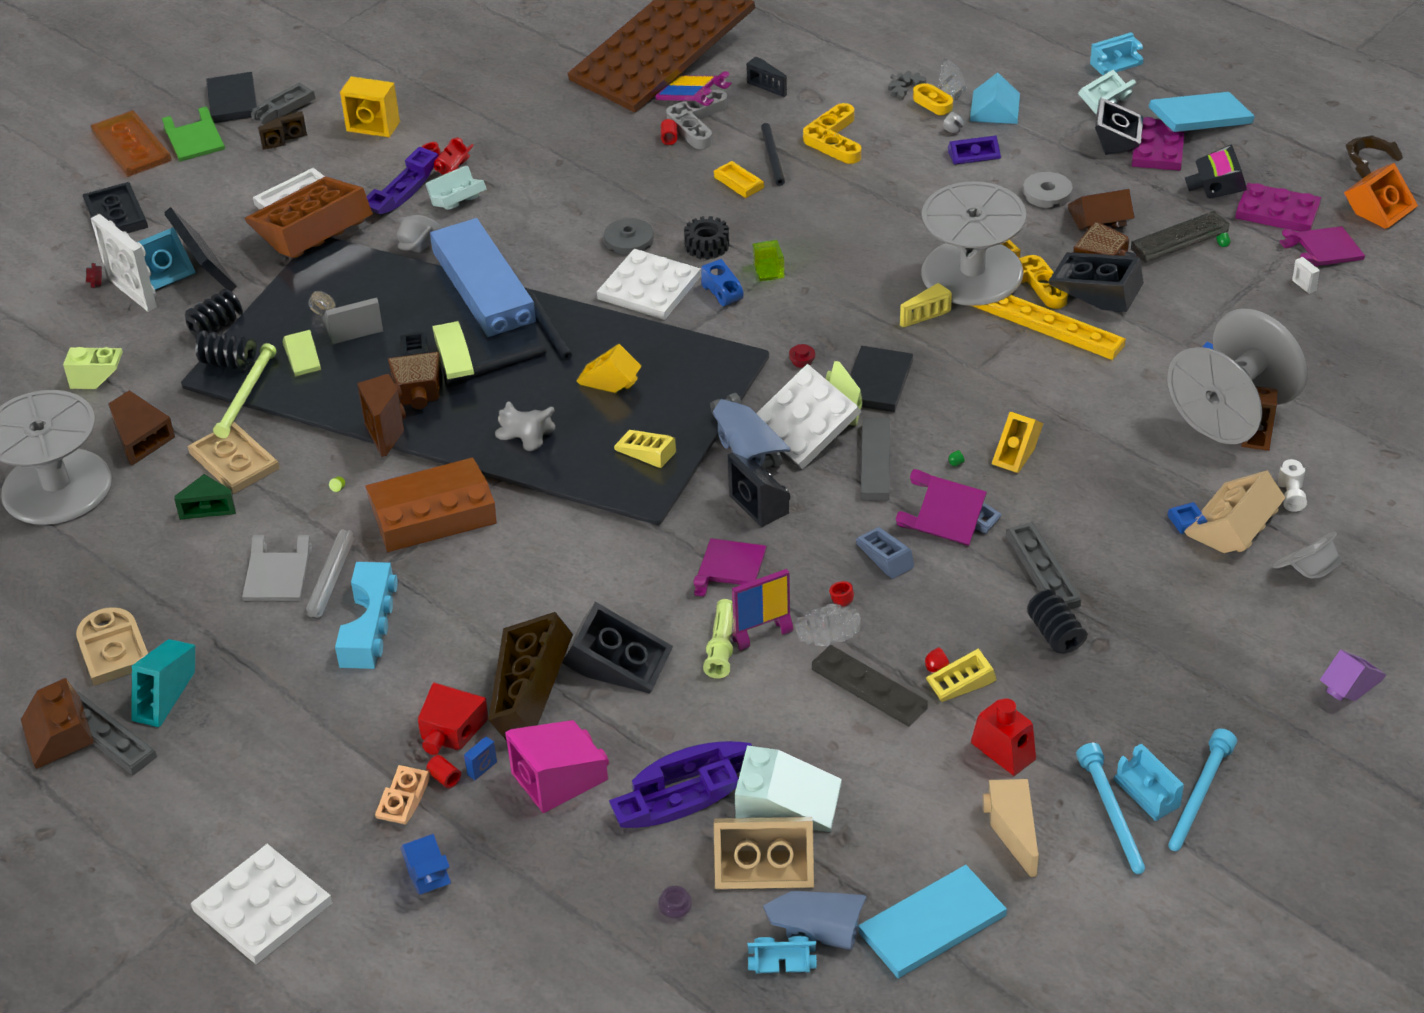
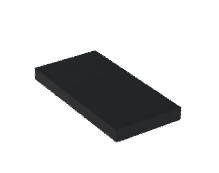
M173 208L167 209L164 215L198 263L225 289L233 291L237 285L200 234Z

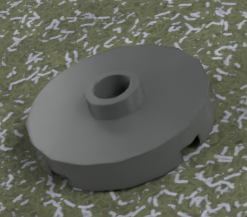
M620 219L609 224L604 231L606 247L609 250L610 248L615 250V253L620 255H629L633 249L645 251V247L648 245L650 247L653 244L654 234L651 225L640 219Z

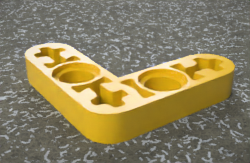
M847 103L835 105L805 126L803 129V142L844 163L854 164L861 160V145L838 134V132L854 121V107Z
M1037 255L1019 258L1023 266V279L1021 283L1028 282L1047 307L1052 309L1065 307L1067 305L1068 293L1051 286L1049 283L1038 282L1042 280L1049 281L1054 273L1047 263Z

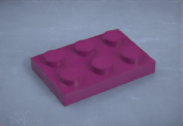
M1143 118L1141 144L1133 150L1132 167L1181 171L1184 131L1173 132L1161 119Z
M1247 183V190L1244 191L1239 202L1235 219L1299 232L1312 229L1322 197L1309 193L1293 192L1284 188L1268 187L1259 183Z

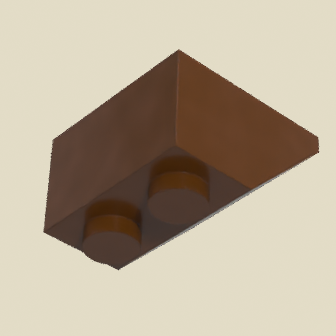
M1129 189L1081 196L1067 205L1079 230H1089L1095 221L1105 226L1112 225V229L1127 226L1128 221L1135 218Z
M389 374L357 383L364 424L381 457L388 455L404 432L402 420L406 419L403 405L399 403V399L403 398L401 388L398 383H393Z
M63 678L36 691L21 718V723L33 765L38 769L93 744L94 740L80 696L67 678Z

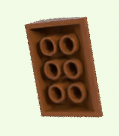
M325 176L245 217V220L278 253L295 258L304 254V250L323 244L325 239L344 233L346 228L363 223L365 218L372 215V211L363 187Z
M473 457L365 485L387 553L497 524L495 501L489 485Z

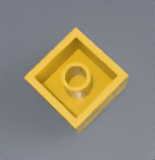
M351 76L341 89L340 96L346 131L390 138L400 123L394 82Z

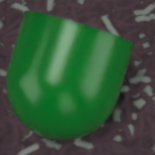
M1222 233L1216 237L1219 246L1228 247L1231 241L1228 233Z
M960 450L951 453L948 457V461L952 466H958L965 462Z

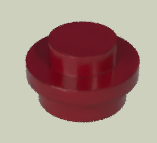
M91 263V268H86V283H90V288H95V286H101L102 266H96V263Z
M798 344L790 349L789 359L798 368H804L807 364L810 366L815 359V350L809 345Z

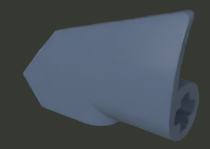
M721 399L713 410V415L718 422L720 441L724 448L731 447L733 453L753 460L761 466L764 463L765 454L790 452V447L750 407Z
M790 891L765 904L763 909L771 925L786 928L787 938L804 936L808 937L809 941L820 940L822 944L852 950L858 931V918L866 901V896L844 893Z

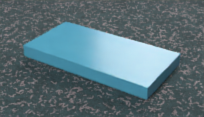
M1230 92L1150 100L1149 108L1173 132L1251 124L1255 117Z
M964 865L858 925V933L893 974L900 978L1006 916L1007 908L967 865Z

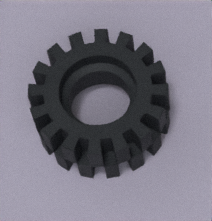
M704 216L700 217V220L692 219V223L688 222L687 227H684L686 252H690L692 257L696 255L698 259H701L702 256H705V259H709V256L718 258V254L724 255L725 251L729 249V227L726 225V222H721V219L718 217L713 220V216H708V219H705Z

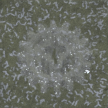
M827 604L825 607L805 612L804 617H798V622L795 623L799 641H805L807 645L815 642V646H830L835 642H843L847 638H852L853 633H859V628L862 627L860 614L857 609H851V606L841 608V605Z

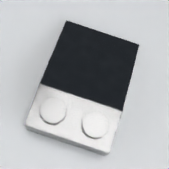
M1066 252L1049 279L1051 286L1101 310L1113 312H1127L1144 283L1140 257Z
M595 601L582 620L567 649L562 664L587 678L650 694L673 646Z

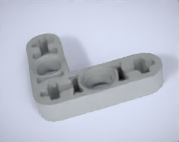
M712 90L709 95H706L707 98L714 99L709 106H704L697 101H683L668 107L666 110L667 119H672L677 124V133L694 148L705 149L712 145V132L699 119L726 109L727 94L722 90Z

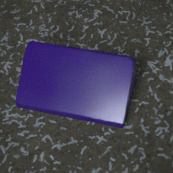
M997 135L950 141L948 145V152L954 165L1001 159Z

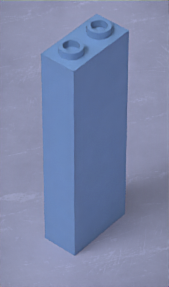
M477 218L430 232L434 255L487 337L536 322L534 301Z

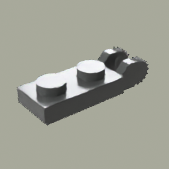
M297 83L253 108L251 116L256 121L260 120L261 124L264 125L274 119L287 115L300 106L306 105L315 99V92L305 85Z

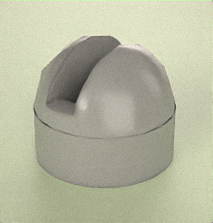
M951 112L945 118L943 128L951 133H957L960 131L958 127H963V119L955 112Z

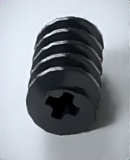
M223 289L219 294H214L210 299L207 298L202 303L196 304L194 308L186 310L185 321L188 329L197 339L198 334L202 330L207 331L209 335L211 328L215 331L220 329L219 323L226 326L228 319L231 321L236 320V313L242 315L243 309L237 296L230 290Z
M202 330L197 336L195 350L200 363H209L210 365H219L221 367L228 366L232 369L238 368L245 371L250 368L255 359L257 344L253 338L247 341L245 337L240 336L237 340L235 335H230L227 338V335L224 333L218 336L216 332H210L208 335L207 331Z
M1054 589L1043 590L1030 599L1027 605V613L1041 634L1044 635L1053 651L1065 654L1078 649L1084 644L1088 636L1087 631L1082 628L1080 621L1076 620L1075 614L1070 612V608L1065 604L1064 599L1056 595Z

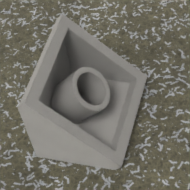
M377 298L326 310L322 317L332 344L383 331Z

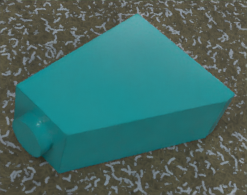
M168 639L132 665L131 721L160 727L195 673L196 645Z

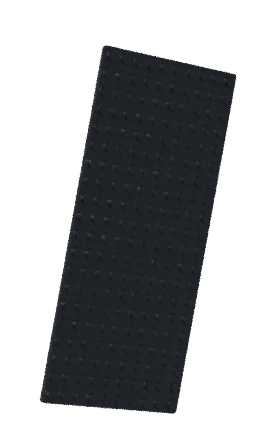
M329 237L324 240L323 244L304 250V254L293 258L225 332L227 338L230 335H235L237 340L240 336L245 337L247 341L250 338L255 339L257 350L250 368L244 371L238 368L232 369L228 366L221 367L219 365L215 366L209 363L203 364L198 362L181 381L183 389L232 403L258 359L260 348L263 344L268 343L276 348V355L268 361L243 406L374 444L364 424L357 383L389 374L391 377L388 358L401 357L400 336L425 331L427 332L429 353L438 352L432 326L458 321L472 365L543 343L546 348V354L448 385L444 381L443 375L445 372L441 365L442 379L439 399L429 401L423 409H415L412 407V404L403 405L406 419L402 420L404 432L392 449L442 464H449L473 457L484 476L650 524L660 525L719 436L718 422L710 409V402L717 399L725 400L727 395L737 393L740 400H742L768 361L769 351L525 288L528 293H534L571 351V359L563 360L536 316V322L487 337L442 266ZM321 292L324 293V296L325 294L333 300L334 306L329 309L321 307L314 300L316 298L314 294ZM377 298L383 331L332 344L322 318L325 311ZM310 330L321 370L295 376L282 341L284 336ZM618 344L641 365L636 374L638 377L636 382L630 388L626 389L623 387L615 393L583 386L577 382L578 377L587 364ZM508 401L512 403L517 411L521 412L543 411L549 407L554 408L551 421L555 424V430L549 435L542 436L543 444L540 448L527 451L523 448V441L519 437L510 440H500L495 436V431L502 427L498 421L499 411L506 407ZM629 430L675 438L676 453L662 468H658L618 452L614 449V446Z

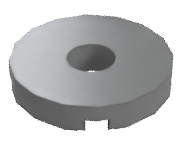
M1038 172L1030 175L1023 184V195L1026 196V200L1038 207L1051 208L1053 204L1058 203L1061 206L1066 204L1072 196L1073 186L1071 181L1059 173Z

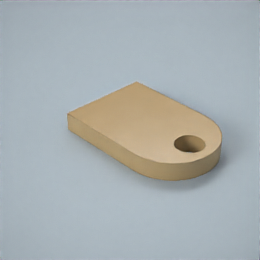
M104 608L86 616L77 628V640L94 686L132 674V665L148 654L135 618L124 609ZM103 621H110V622H109L108 624H106V625H103V626H99V625H98L99 623H101V622H103Z

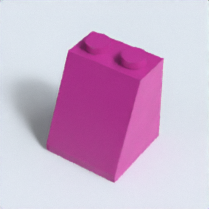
M574 720L511 729L505 732L511 774L542 813L608 780L607 766L609 765V760L603 749L595 747L586 729L581 730Z

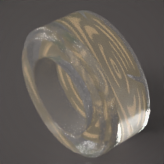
M315 291L309 298L308 305L313 312L323 316L326 310L335 308V301L327 293Z

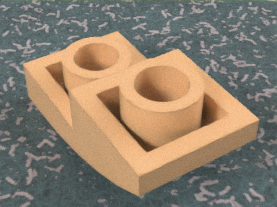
M399 765L391 787H385L375 817L406 825L426 790L430 780L429 772Z

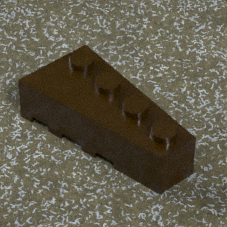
M556 612L503 628L489 721L505 740V732L511 729L537 726L573 636V633Z

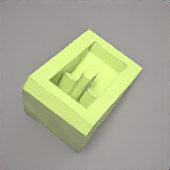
M310 330L284 336L283 346L295 376L321 370Z

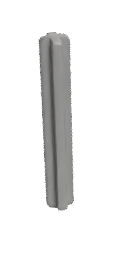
M342 529L338 532L306 607L307 615L311 618H320L325 610L354 541L351 530L346 531Z

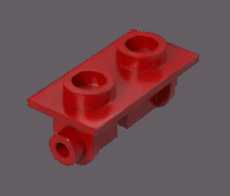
M452 138L444 148V151L435 159L434 169L442 175L458 169V165H462L470 157L468 152L474 144L472 143L466 147L461 138Z

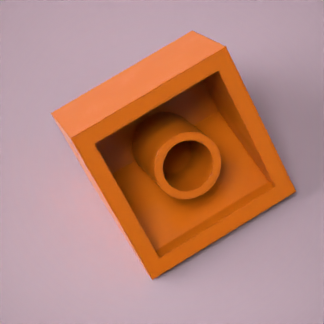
M1395 163L1371 172L1344 192L1355 214L1384 229L1392 226L1418 206Z

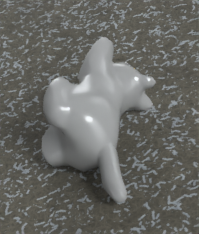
M508 401L506 407L499 411L498 421L502 427L495 431V436L500 440H510L519 437L523 441V448L525 450H536L543 444L542 436L549 435L555 430V424L551 421L554 408L549 407L543 411L521 412L517 411L512 403Z

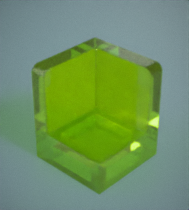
M770 240L752 243L753 265L759 281L784 278V256L778 241Z

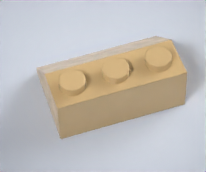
M1268 470L1225 482L1201 511L1208 522L1204 524H1197L1198 522H1195L1184 532L1188 537L1222 553L1235 550L1242 552L1252 545V539L1266 527L1265 523L1278 512V507L1285 499V496Z
M812 817L716 818L714 820L715 889L814 887Z

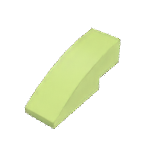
M459 322L432 326L436 348L447 379L474 374Z

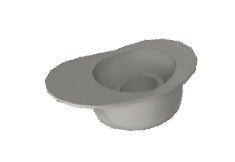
M422 215L400 217V226L396 235L399 240L398 248L418 253L423 252L432 244L430 232L442 229L441 225Z
M1330 532L1309 546L1281 558L1272 567L1280 568L1291 564L1303 576L1308 578H1320L1327 575L1342 563V558L1333 542L1337 532Z

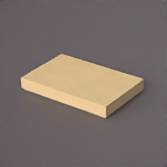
M233 421L230 427L231 432L227 438H220L213 432L190 444L188 450L218 481L231 489L232 494H235L275 472L280 467L279 462Z

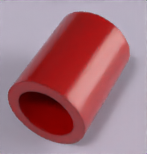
M672 119L662 121L660 125L661 141L666 145L676 143V122Z
M441 755L434 756L427 764L426 771L447 789L454 787L461 778V771Z

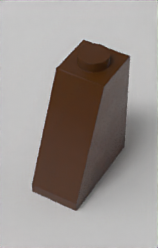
M129 390L108 403L115 429L128 462L132 466L175 438L170 417Z

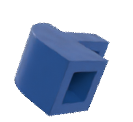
M434 834L401 846L400 850L406 867L419 895L451 883L447 873L450 867L446 855L441 856Z

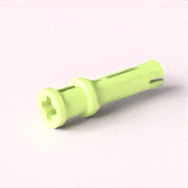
M722 599L716 605L713 636L706 645L708 658L703 664V671L712 678H724L730 672V663L728 661L733 653V646L730 642L733 626V604L728 599Z

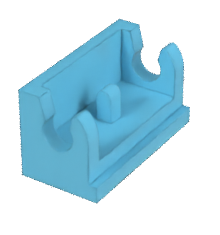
M1132 32L1094 43L1091 49L1090 64L1102 75L1112 70L1119 72L1142 65L1143 57L1138 54L1137 50L1143 49V46L1134 37Z
M1142 743L1134 748L1133 757L1129 762L1125 756L1120 758L1114 781L1155 821L1180 807L1184 784Z

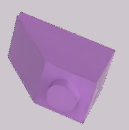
M1340 649L1320 681L1328 686L1326 692L1336 699L1342 701L1344 698L1356 701L1380 683L1387 674L1364 658Z

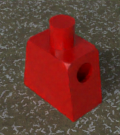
M433 682L418 717L420 735L424 740L422 748L431 755H437L443 746L454 750L462 749L489 719L486 698Z
M1008 698L998 699L978 715L971 744L1013 776L1036 760L1033 723L1016 710V703Z

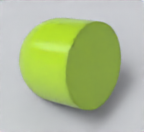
M340 476L331 479L329 482L330 489L334 492L340 491L345 487V480Z

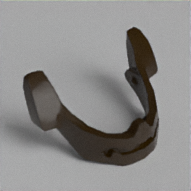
M1373 135L1357 137L1346 144L1347 153L1351 161L1357 165L1355 169L1362 178L1371 173L1368 167L1369 162L1359 156V151L1362 149L1370 148L1387 152L1396 161H1400L1403 158L1396 142H1388Z

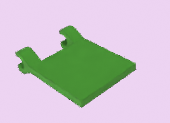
M207 106L198 108L200 121L175 128L171 116L162 118L164 131L168 135L179 162L225 150V146L212 121Z

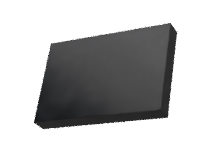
M252 72L206 78L210 115L213 123L252 117L251 112L253 108L257 107Z
M130 182L82 194L91 218L100 214L108 221L111 220L118 229L126 233L148 228L147 220Z
M861 345L850 374L861 390V407L895 412L913 362L912 353Z

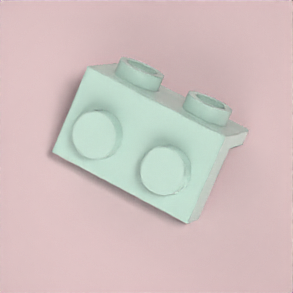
M1112 70L1081 88L1078 94L1097 114L1100 97L1115 104L1119 100L1124 102L1133 94L1132 89L1136 82L1132 79L1125 83Z
M468 166L460 167L426 183L432 205L444 207L445 210L459 206L458 202L464 199H475L480 196V192L486 190L484 180L473 179Z

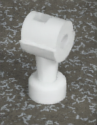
M1293 459L1283 462L1282 467H1280L1277 484L1279 487H1286L1287 490L1284 493L1285 499L1283 500L1285 509L1297 512L1304 509L1307 505L1306 494L1300 490L1303 485L1305 468H1303L1299 461Z

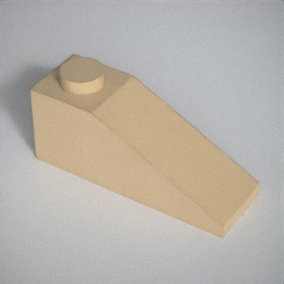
M1028 779L989 780L988 793L983 794L982 797L983 812L989 813L991 827L1030 877H1037L1039 856Z

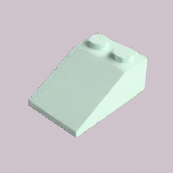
M747 746L735 791L736 818L812 817L813 830L831 832L841 788V779L780 750Z

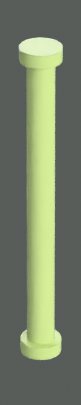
M265 343L260 348L258 359L221 422L214 426L213 432L216 436L220 438H227L231 432L230 427L268 361L276 355L277 350L273 345Z

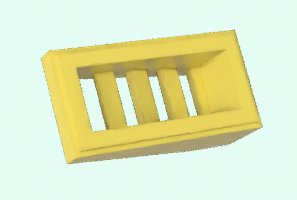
M937 283L901 304L900 326L904 328L951 311V291Z
M629 430L617 442L614 449L662 468L676 453L675 438L671 436Z
M978 648L926 677V680L939 700L944 702L987 686L996 681L994 669ZM967 673L969 676L964 678L962 674ZM956 677L959 682L954 684L950 678ZM945 681L949 688L943 690L939 682Z

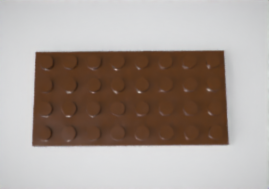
M653 0L567 73L570 81L636 113L755 9V2L753 0Z

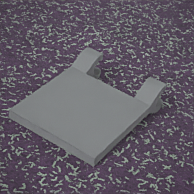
M253 535L251 557L242 595L243 601H301L308 559L312 552V544L309 542L310 535L298 536L297 553H266L267 544L264 542L265 536Z

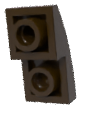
M302 111L274 119L258 128L263 150L286 146L285 140L307 136Z

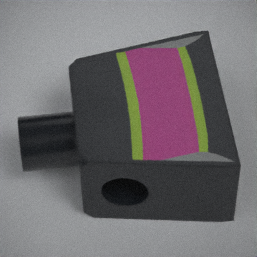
M1232 144L1197 159L1195 163L1198 173L1185 177L1189 191L1203 187L1206 197L1209 199L1247 190L1243 172Z

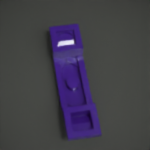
M418 147L405 159L406 168L382 191L374 189L367 195L371 211L378 214L387 213L410 199L432 172L438 153Z
M736 741L712 742L673 752L642 770L632 780V790H639L642 797L665 789L666 785L698 776L699 768L726 758L729 759L736 774L740 773L747 746H752V744Z
M726 758L699 768V777L643 797L640 791L636 790L609 800V804L620 828L649 827L686 817L714 804L736 789L739 778L729 759Z

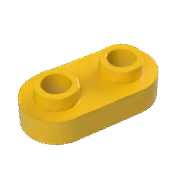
M926 83L918 84L913 88V100L936 115H946L952 111L953 98L944 91Z

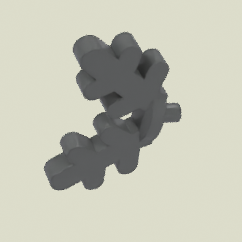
M911 71L896 76L892 74L890 76L892 82L888 84V90L892 91V96H897L899 100H903L908 92L905 86H909L910 83L914 86L926 83V77L920 76L918 72L911 75Z

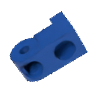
M722 259L702 266L701 285L705 290L709 289L722 306L743 299V289L740 282ZM718 269V275H713L711 271Z

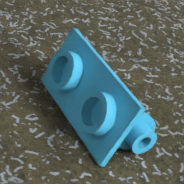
M804 936L790 937L788 942H775V939L771 937L756 938L754 943H748V954L755 953V956L748 957V970H755V974L779 973V960H786V973L810 972V969H817L816 955H809V952H816V941H809V938Z

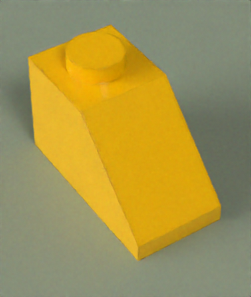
M618 344L587 364L578 377L577 382L583 386L615 393L623 387L626 389L630 388L638 379L636 374L641 365Z
M1009 412L992 464L1019 473L1035 450L1044 423Z

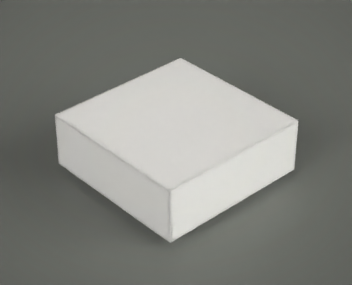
M1301 257L1295 261L1292 281L1310 294L1317 289L1320 270L1304 257Z

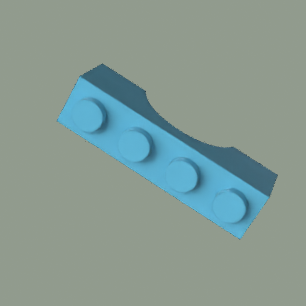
M356 562L351 580L354 601L356 604L367 608V610L357 620L340 625L335 650L339 668L375 669L377 657H381L383 653L382 635H386L388 631L387 613H392L393 598L391 595L392 592L397 591L398 579L397 575L392 573L391 563Z

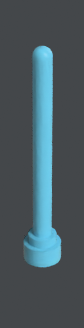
M1226 729L1214 730L1209 740L1211 753L1168 845L1172 851H1179L1222 758L1232 754L1237 744L1236 736Z
M1085 744L1076 752L1081 767L1090 772L1132 871L1135 874H1142L1145 871V865L1102 768L1104 754L1099 744Z

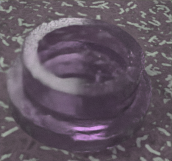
M670 886L662 892L658 904L661 913L665 916L680 918L690 911L692 900L684 888Z

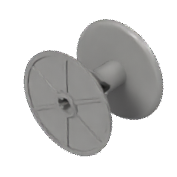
M971 181L943 187L926 200L922 209L924 225L934 237L944 242V244L935 248L923 262L921 275L925 286L930 288L939 283L951 291V303L970 306L998 302L1014 293L1022 282L1023 266L1016 254L1002 245V243L1019 233L1025 223L1026 209L1021 199L1012 191L1002 186L987 182Z
M1236 309L1225 314L1217 323L1213 334V349L1192 347L1181 351L1173 358L1168 368L1167 381L1173 403L1190 426L1219 443L1239 444L1249 440L1257 432L1261 423L1262 406L1255 386L1277 389V405L1288 403L1297 398L1303 391L1307 380V366L1298 342L1279 321L1257 310Z
M41 390L20 395L0 406V462L16 466L8 474L2 485L1 499L8 513L18 520L41 525L66 522L86 514L95 508L107 495L112 482L109 466L97 454L79 449L91 435L95 424L94 411L91 405L82 397L67 391Z

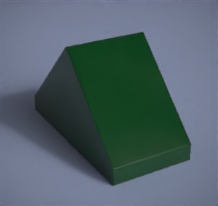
M205 474L174 497L180 520L236 514L231 489Z

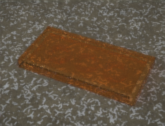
M134 110L90 125L94 136L127 177L172 161L170 153Z

